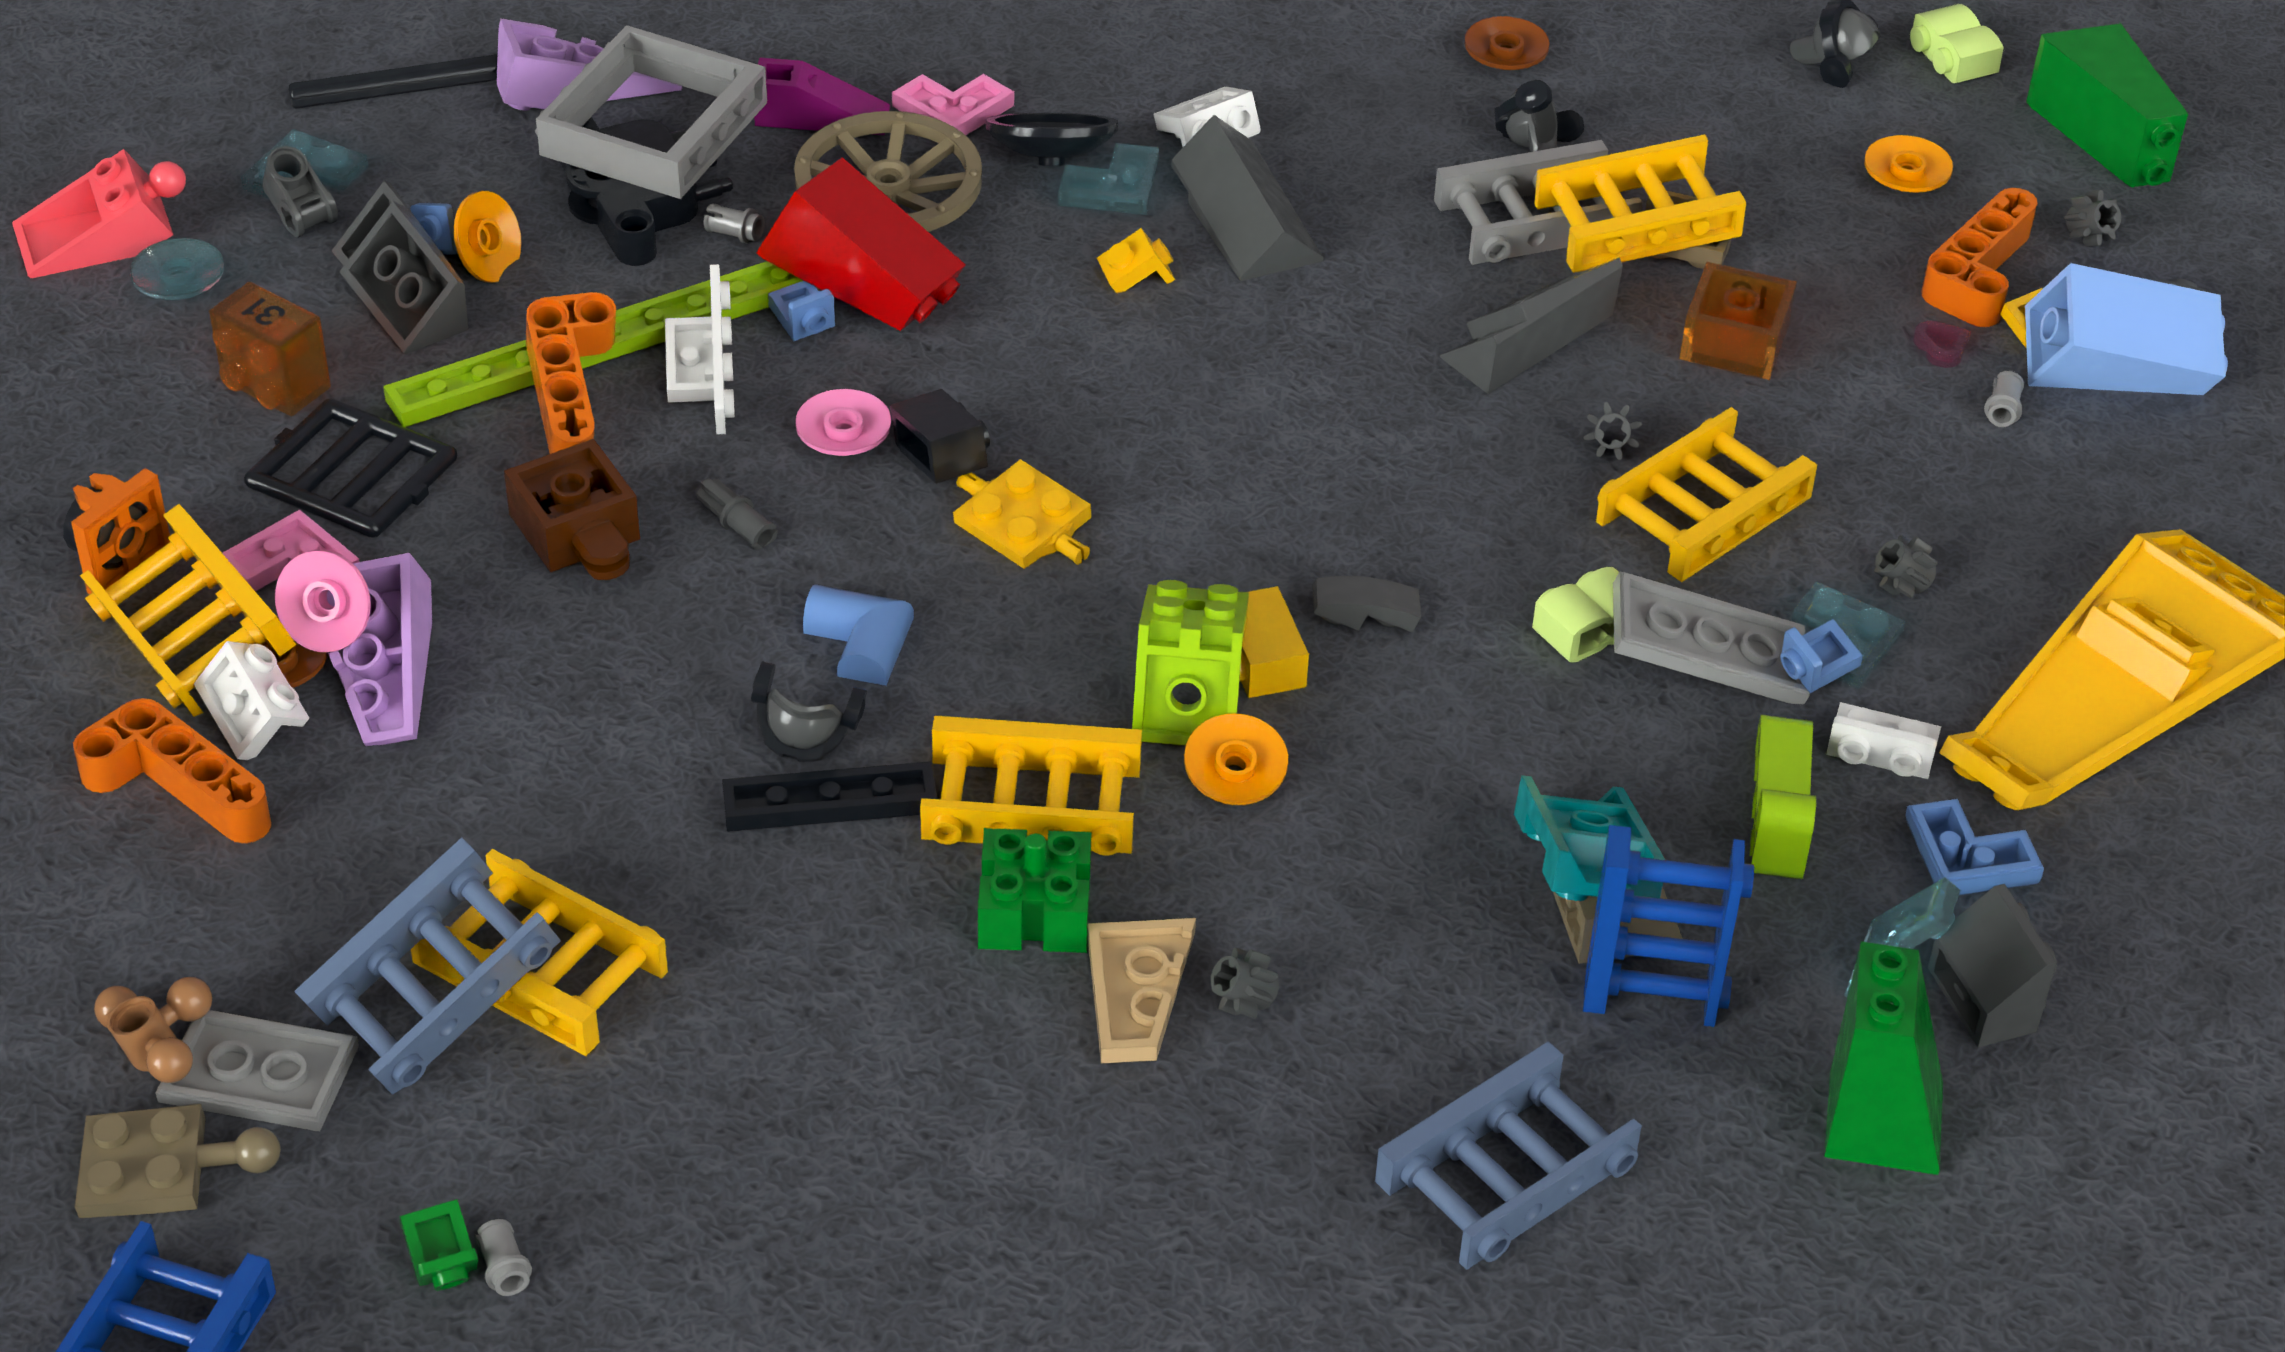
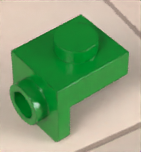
M458 1199L400 1216L401 1228L419 1287L433 1283L435 1291L459 1286L469 1280L468 1272L477 1269L478 1256L475 1248L471 1246Z

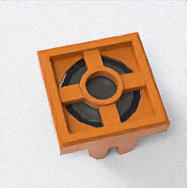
M146 468L126 482L112 475L93 473L89 476L90 488L80 485L73 488L75 500L66 514L63 525V538L69 548L78 552L82 572L84 573L89 570L104 589L111 586L170 542L168 540L170 536L168 522L163 516L165 508L158 475ZM86 585L87 593L91 594L92 591Z

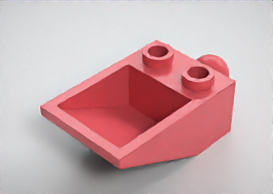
M124 149L110 158L101 160L94 169L12 222L28 276L36 278L141 256L173 236L161 197H175L183 191L186 184V176L183 169L174 162L164 161L156 164L148 175Z

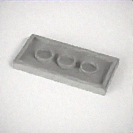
M1620 571L1613 582L1614 653L1782 702L1805 704L1810 696L1809 691L1799 679L1794 680L1787 674L1780 658L1785 631L1795 627L1801 635H1804L1805 625Z

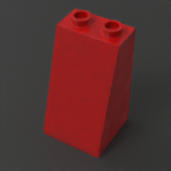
M843 157L793 193L756 252L762 259L821 290L829 289L834 297L899 331L914 320H917L919 323L925 321L934 311L938 302L942 305L946 304L959 289L961 284L956 279L966 266L964 262Z

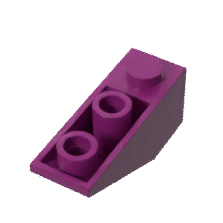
M759 58L758 65L764 66L766 70L767 104L754 117L755 126L819 131L835 121L853 115L890 111L889 103L804 61ZM877 133L871 135H885V133Z

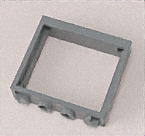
M626 25L590 63L585 65L582 72L568 86L562 89L557 98L545 110L540 112L541 114L536 118L537 128L535 129V133L538 136L539 155L681 199L767 104L766 70L764 66ZM633 72L717 97L667 153L582 127Z

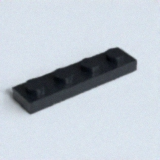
M932 761L722 779L727 832L920 815L921 798L937 799Z

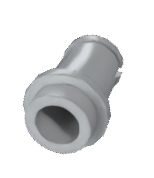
M714 203L707 207V212L715 214V217L704 215V228L707 232L738 237L740 242L745 244L750 240L759 241L762 237L765 220L755 209L747 208L745 211Z
M2013 371L2000 372L1997 375L1998 379L1994 378L1992 395L1987 399L1984 406L1987 418L1998 427H2008L2018 421L2022 415L2020 397L2024 388V381L2018 373Z
M495 1219L484 1223L478 1228L477 1232L479 1235H475V1239L481 1248L487 1265L485 1271L486 1283L489 1288L495 1290L499 1295L512 1296L518 1294L528 1286L532 1266L528 1258L520 1254L510 1222L504 1219Z

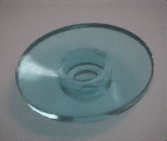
M192 238L168 239L142 250L132 261L130 276L133 285L147 296L162 300L186 299L202 294L218 283L224 273V260L220 251L205 241Z

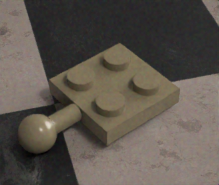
M201 1104L88 1115L85 1119L75 1201L76 1212L79 1218L195 1210L198 1207L202 1167L238 1164L247 1172L263 1173L270 1170L277 1163L281 1152L280 1142L270 1130L263 1127H253L242 1132L236 1141L203 1144L206 1117Z

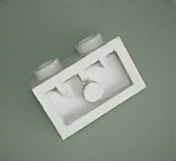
M1222 87L1154 113L1157 130L1174 133L1176 138L1181 139L1182 147L1189 142L1213 115H1216L1248 138L1259 134L1261 131L1253 93L1249 90Z
M226 641L194 683L195 688L237 759L249 760L257 757L281 725L303 727L309 720V716L299 701L298 693L289 685L277 665L275 655L267 647L260 644Z
M1840 702L1832 725L1826 755L1841 758L1850 764L1863 763L1892 770L1900 776H1917L1928 779L1941 726Z

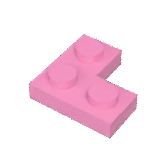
M922 74L892 92V107L897 110L941 120L965 135L984 125L987 118L1000 115L1014 106V91L985 74L980 75L954 92Z
M301 510L292 513L223 552V555L255 592L277 580L284 567L293 558L309 551H332L342 555L352 563L360 562L356 555Z

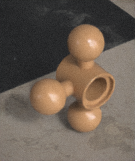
M196 977L178 979L167 992V1004L160 1009L157 1008L152 999L145 996H137L127 987L111 986L103 990L95 1001V1016L101 1025L109 1029L131 1064L140 1071H149L155 1079L164 1083H174L186 1077L192 1068L193 1055L189 1046L182 1040L177 1039L170 1026L177 1020L186 1022L199 1020L208 1013L212 1005V993L209 986L203 980Z

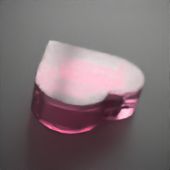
M1924 321L1916 326L1913 342L1919 349L1926 352V357L1930 363L1938 367L1951 368L1961 362L1972 331L1938 321Z

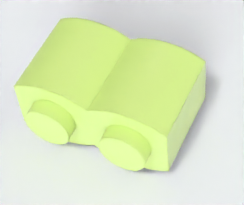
M1956 4L1915 14L1913 28L1910 31L1912 47L1917 52L1922 51L1933 62L1935 70L1939 74H1944L1951 83H1959L1999 73L2004 47L1998 36L1990 28L1980 25L1975 14L1967 6Z
M1614 567L1600 568L1587 572L1576 584H1565L1548 589L1536 601L1532 628L1569 662H1578L1603 650L1608 644L1614 645L1613 582L1619 571Z

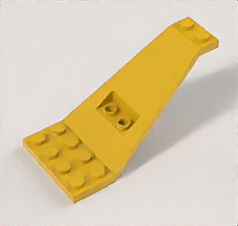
M2181 529L2136 534L1976 729L1971 732L1948 735L1939 753L1954 763L1953 769L1959 775L1971 781L1981 782L1994 791L1993 797L1995 800L2007 808L2022 810L2045 805L2285 658V596Z

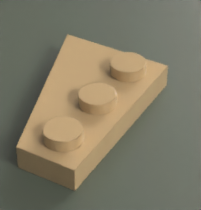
M1196 918L1088 923L1087 939L1101 1064L1157 1061L1195 935Z

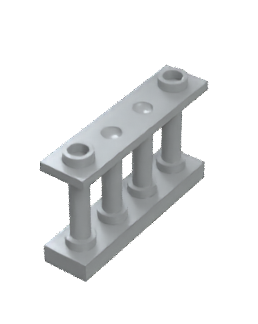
M1602 140L1437 168L1434 202L1440 211L1458 208L1464 212L1472 226L1469 261L1472 265L1485 262L1496 263L1507 258L1567 248L1569 227L1571 225L1560 206H1552L1555 212L1533 216L1521 197L1535 195L1537 170L1608 155V149ZM1601 196L1593 198L1596 205L1581 207L1590 223L1614 218ZM1640 197L1624 199L1632 214L1641 212L1643 202ZM1496 201L1503 202L1513 220L1491 223L1480 204Z

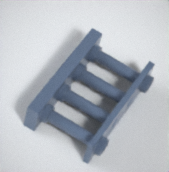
M462 837L294 991L327 1026L338 1016H342L370 1045L380 1058L368 1070L392 1095L402 1088L417 1082L424 1074L426 1067L528 971L541 966L549 958L552 949L561 942L538 912L523 925L483 885V882L493 872ZM465 900L506 939L483 963L442 924V920ZM421 939H426L465 978L441 1002L400 962V959ZM381 977H384L422 1016V1019L399 1041L358 1001L359 997Z
M1549 1041L1378 1149L1375 1182L1389 1196L1406 1185L1409 1188L1418 1187L1463 1231L1459 1263L1466 1270L1483 1259L1486 1262L1498 1259L1507 1250L1511 1240L1608 1176L1612 1175L1615 1178L1623 1176L1637 1161V1149L1642 1125L1635 1119H1632L1611 1134L1604 1130L1559 1089L1564 1055ZM1532 1104L1538 1107L1545 1105L1581 1138L1589 1148L1567 1161L1518 1116V1113ZM1490 1131L1495 1133L1503 1132L1548 1175L1525 1189L1476 1143V1140ZM1448 1158L1454 1161L1460 1159L1505 1203L1482 1217L1433 1171V1168Z

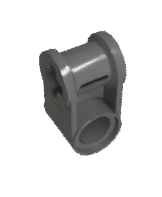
M281 146L271 151L267 159L262 187L279 213L285 228L296 238H299L310 227L324 221L329 224L338 220V209L335 200L329 190L321 183L306 156L300 150L291 146ZM277 172H287L291 174L293 177H283L279 175Z

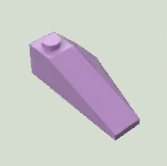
M410 553L353 563L362 574L368 586L371 602L369 620L365 630L354 643L341 650L328 653L333 667L338 671L346 692V700L365 746L386 745L417 739L432 629L431 579ZM328 590L327 601L331 606L335 607L334 596Z

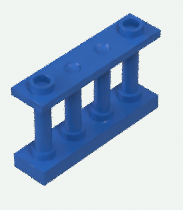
M1609 825L1585 971L1583 1012L1605 1014L1608 995L1618 996L1619 991L1705 1001L1704 1026L1715 1027L1718 1008L1728 1009L1730 1003L1732 977L1725 976L1740 898H1751L1753 888L1754 864L1744 863L1745 840L1733 839L1728 867L1642 858L1640 857L1641 852L1630 850L1632 827ZM1638 880L1723 889L1724 891L1721 905L1636 896L1634 895V890L1626 889V884L1637 885ZM1631 918L1716 927L1714 942L1628 933V927L1620 926V922L1630 923ZM1625 955L1709 964L1707 978L1703 979L1621 969V963L1613 962L1614 959L1624 960Z
M140 1221L129 1240L123 1241L117 1247L110 1269L56 1352H105L100 1349L116 1325L187 1346L189 1348L186 1352H240L276 1294L269 1259L247 1253L235 1274L230 1273L227 1277L169 1261L159 1256L152 1225ZM145 1279L217 1300L207 1319H202L197 1324L137 1306L130 1302Z

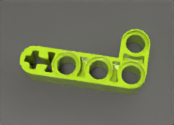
M1760 715L1754 767L1756 787L1752 803L1754 824L1750 838L1751 864H1754L1755 874L1803 879L1816 813V796L1810 795L1813 721Z

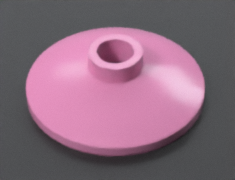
M836 389L817 394L808 399L799 408L796 415V431L800 439L807 446L818 452L835 456H849L867 452L881 444L891 430V414L883 401L872 394L854 389Z
M314 550L298 555L284 567L275 589V606L280 622L291 638L307 649L317 652L341 650L354 643L367 626L371 608L368 586L357 567L340 554L326 550ZM328 590L334 596L335 607L331 606L327 601Z

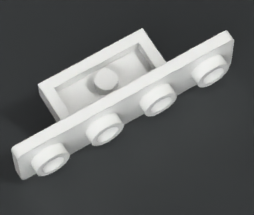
M719 264L710 265L711 317L665 318L668 403L714 401L716 434H726L725 418H735L734 390L724 389V381H733L732 353H723V345H732L731 317H722V309H731L730 282L720 281Z

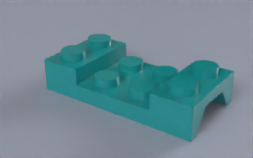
M1521 775L1514 816L1523 833H1526L1528 837L1542 842L1546 850L1542 873L1551 891L1555 892L1558 896L1573 901H1584L1588 896H1598L1609 825L1632 827L1630 850L1641 852L1640 857L1665 860L1623 787L1613 786L1598 801L1541 795L1532 776ZM1638 880L1637 885L1626 884V889L1634 890V895L1660 898L1663 887L1662 882Z

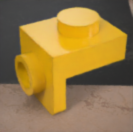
M1142 228L1097 257L1110 286L1116 293L1125 292L1155 271L1159 273L1167 284L1175 280L1168 266L1174 261L1169 250L1160 238L1152 242Z

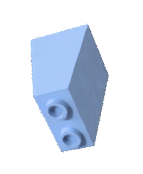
M2070 263L2025 305L2029 386L2204 395L2226 377L2228 360L2224 355L2223 341L2225 318L2222 314L2221 295Z

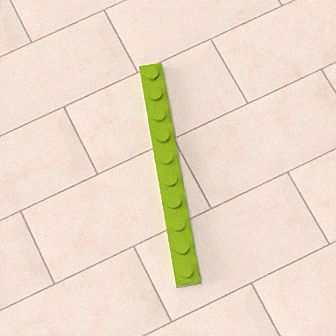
M768 261L720 276V281L730 282L731 309H722V317H731L732 320L768 308V293L803 280ZM710 280L616 310L614 345L606 353L580 357L582 369L665 342V318L711 317ZM526 340L385 385L383 388L385 401L403 427H408L535 384L527 353Z

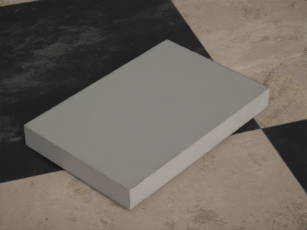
M209 1010L201 1019L191 1021L182 1039L189 1046L193 1055V1064L190 1072L180 1081L174 1083L161 1082L156 1091L157 1101L176 1106L201 1104L203 1111L320 1132L358 1050V1037Z

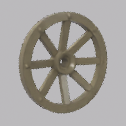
M880 111L853 115L823 127L803 144L797 154L794 166L795 188L797 190L812 179L811 175L817 176L830 166L818 162V160L827 151L839 144L865 174L863 176L897 205L902 204L918 211L908 213V215L928 232L943 227L962 216L976 201L982 186L981 158L977 148L965 134L941 120L921 114L900 111ZM891 133L887 159L876 162L872 160L854 139L869 134ZM905 134L920 136L938 143L909 166L901 162ZM951 153L956 155L965 169V172L918 179ZM958 188L950 197L939 204L917 195L919 193Z

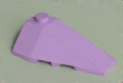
M500 19L497 87L503 102L512 108L528 111L531 108L546 109L557 98L562 89L568 86L582 72L585 65L590 63L604 48L595 45V40L582 37L581 42L578 44L556 38L557 29L547 26ZM633 72L607 101L680 91L682 86Z

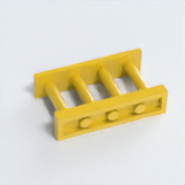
M1705 134L1537 170L1534 202L1537 210L1559 205L1571 225L1569 227L1566 262L1572 273L1587 270L1619 257L1621 262L1742 236L1746 201L1740 191L1722 195L1715 194L1704 175L1708 138ZM1685 178L1698 200L1674 204L1662 183ZM1643 187L1656 209L1632 214L1620 192ZM1601 196L1614 218L1590 223L1578 201Z
M1730 407L1716 417L1708 418L1700 427L1619 478L1609 480L1600 489L1598 494L1596 522L1603 527L1622 514L1669 546L1670 558L1667 572L1680 582H1683L1810 499L1817 464L1802 455L1787 466L1776 467L1734 438L1738 411ZM1721 452L1761 479L1762 482L1754 487L1745 488L1706 461ZM1690 473L1731 502L1722 508L1712 509L1674 483V481ZM1656 493L1698 523L1689 529L1680 531L1641 502Z
M178 504L163 515L174 530V533L168 537L170 542L106 589L100 585L89 570L81 574L80 577L92 591L90 595L85 597V600L99 618L105 622L112 617L162 677V680L155 685L170 705L175 709L183 703L195 717L204 712L195 702L189 691L195 688V681L226 641L260 645L267 642L279 657L293 648L296 643L273 611L186 510ZM194 556L197 560L191 565L194 569L129 618L119 608V604L182 558L187 562ZM218 584L221 590L215 593L217 596L216 600L152 647L142 636L144 631L207 586L209 589H212ZM240 613L246 617L239 622L242 626L240 629L176 676L165 664V662L230 614L233 618Z
M934 716L932 760L933 764L946 765L941 798H921V839L935 840L945 845L957 842L983 843L984 828L1027 830V836L1037 833L1044 836L1046 840H1048L1049 831L1092 832L1091 851L1104 856L1116 853L1132 854L1134 813L1119 812L1123 777H1140L1142 730ZM966 767L998 768L993 803L962 801ZM1019 770L1050 772L1045 807L1014 805ZM1070 774L1102 775L1098 810L1067 808Z
M491 849L485 855L486 864L493 872L488 877L490 885L488 890L503 905L511 899L532 910L521 921L523 925L538 912L548 925L553 921L575 933L536 973L527 972L492 1006L578 1053L587 1056L600 1042L596 1010L639 967L660 979L668 973L665 939L660 937L652 928L639 926L532 870L522 860L511 859ZM470 906L450 927H445L483 963L506 939L504 938L493 949H483L468 941L487 921L473 906ZM421 939L411 949L414 964L455 986H458L465 979L426 939ZM595 944L618 956L580 996H571L554 987Z

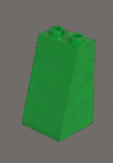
M2122 24L2041 34L2026 100L2029 107L2129 187L2156 186L2164 182H2170L2188 113Z
M1861 941L1830 1070L1824 1157L1938 1175L1940 1170L1943 1080L1919 950Z

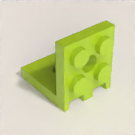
M1177 580L1159 581L1157 585L1148 584L1138 630L1132 729L1142 730V742L1186 745L1192 732L1206 720L1223 714H1237L1242 645L1248 612V592H1238L1236 587L1226 584H1214L1209 586L1208 589L1188 588L1186 583ZM1180 683H1191L1200 690L1201 698L1193 704H1182L1174 698L1172 690Z

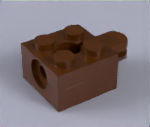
M594 439L504 470L509 515L550 572L581 562L594 579L610 580L623 575L629 569V543L640 540L637 497Z

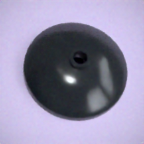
M1016 113L987 118L986 130L993 138L1011 150L1028 156L1039 157V165L1063 166L1065 165V157H1073L1091 152L1111 139L1118 131V120L1106 116L1078 113Z

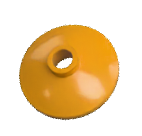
M1908 135L1888 136L1875 141L1868 147L1864 159L1865 168L1872 178L1884 186L1904 192L1919 193L1938 189L1949 181L1953 171L1952 159L1942 147L1929 140Z
M479 191L468 195L461 202L454 221V241L457 253L464 267L476 279L487 283L499 282L504 270L520 258L521 233L517 218L509 204L496 193Z
M1223 714L1206 720L1192 732L1185 747L1184 765L1193 785L1205 796L1224 804L1247 805L1264 800L1280 787L1287 773L1288 751L1278 732L1261 719L1245 714ZM1230 765H1237L1241 767L1243 770L1235 771L1227 767Z

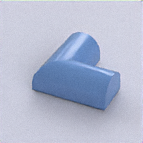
M815 584L811 587L805 604L803 634L847 641L838 663L837 677L886 686L914 619V609L910 603L903 600Z
M1958 799L1907 806L1906 822L1939 897L1944 898L1986 892L1994 886L2005 884L2007 888L2040 883L2044 867L2026 830L1975 837Z

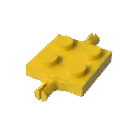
M1020 459L991 481H985L972 472L958 476L957 486L973 495V497L953 512L954 523L1023 569L1039 558L1053 554L1056 551L1062 553L1077 565L1082 563V559L1086 560L1088 558L1090 548L1078 542L1072 536L1079 527L1092 518L1091 504Z

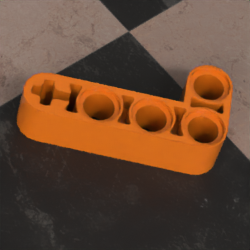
M2007 188L2000 191L1933 252L1928 259L1921 291L1923 299L1930 305L1978 327H1991L1998 324L2002 318L2000 313L2006 301L2009 281L2003 274L1995 270L2030 237L2038 204L2034 194L2021 188Z
M589 292L536 299L527 308L526 348L550 454L594 439L595 422L580 357L606 353L615 343L616 305L605 294Z
M134 699L123 704L80 732L73 742L81 782L86 789L92 792H111L144 772L234 842H255L263 838L271 828V818L264 784L176 715L152 699Z

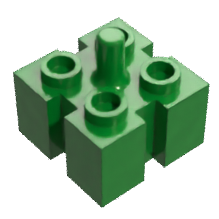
M984 828L982 876H980L978 899V949L1022 950V940L1043 941V951L1087 953L1092 832L1049 831L1048 840H1046L1044 836L1037 833L1027 836V830Z

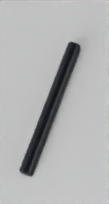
M498 54L294 82L289 84V97L293 108L297 109L497 80Z

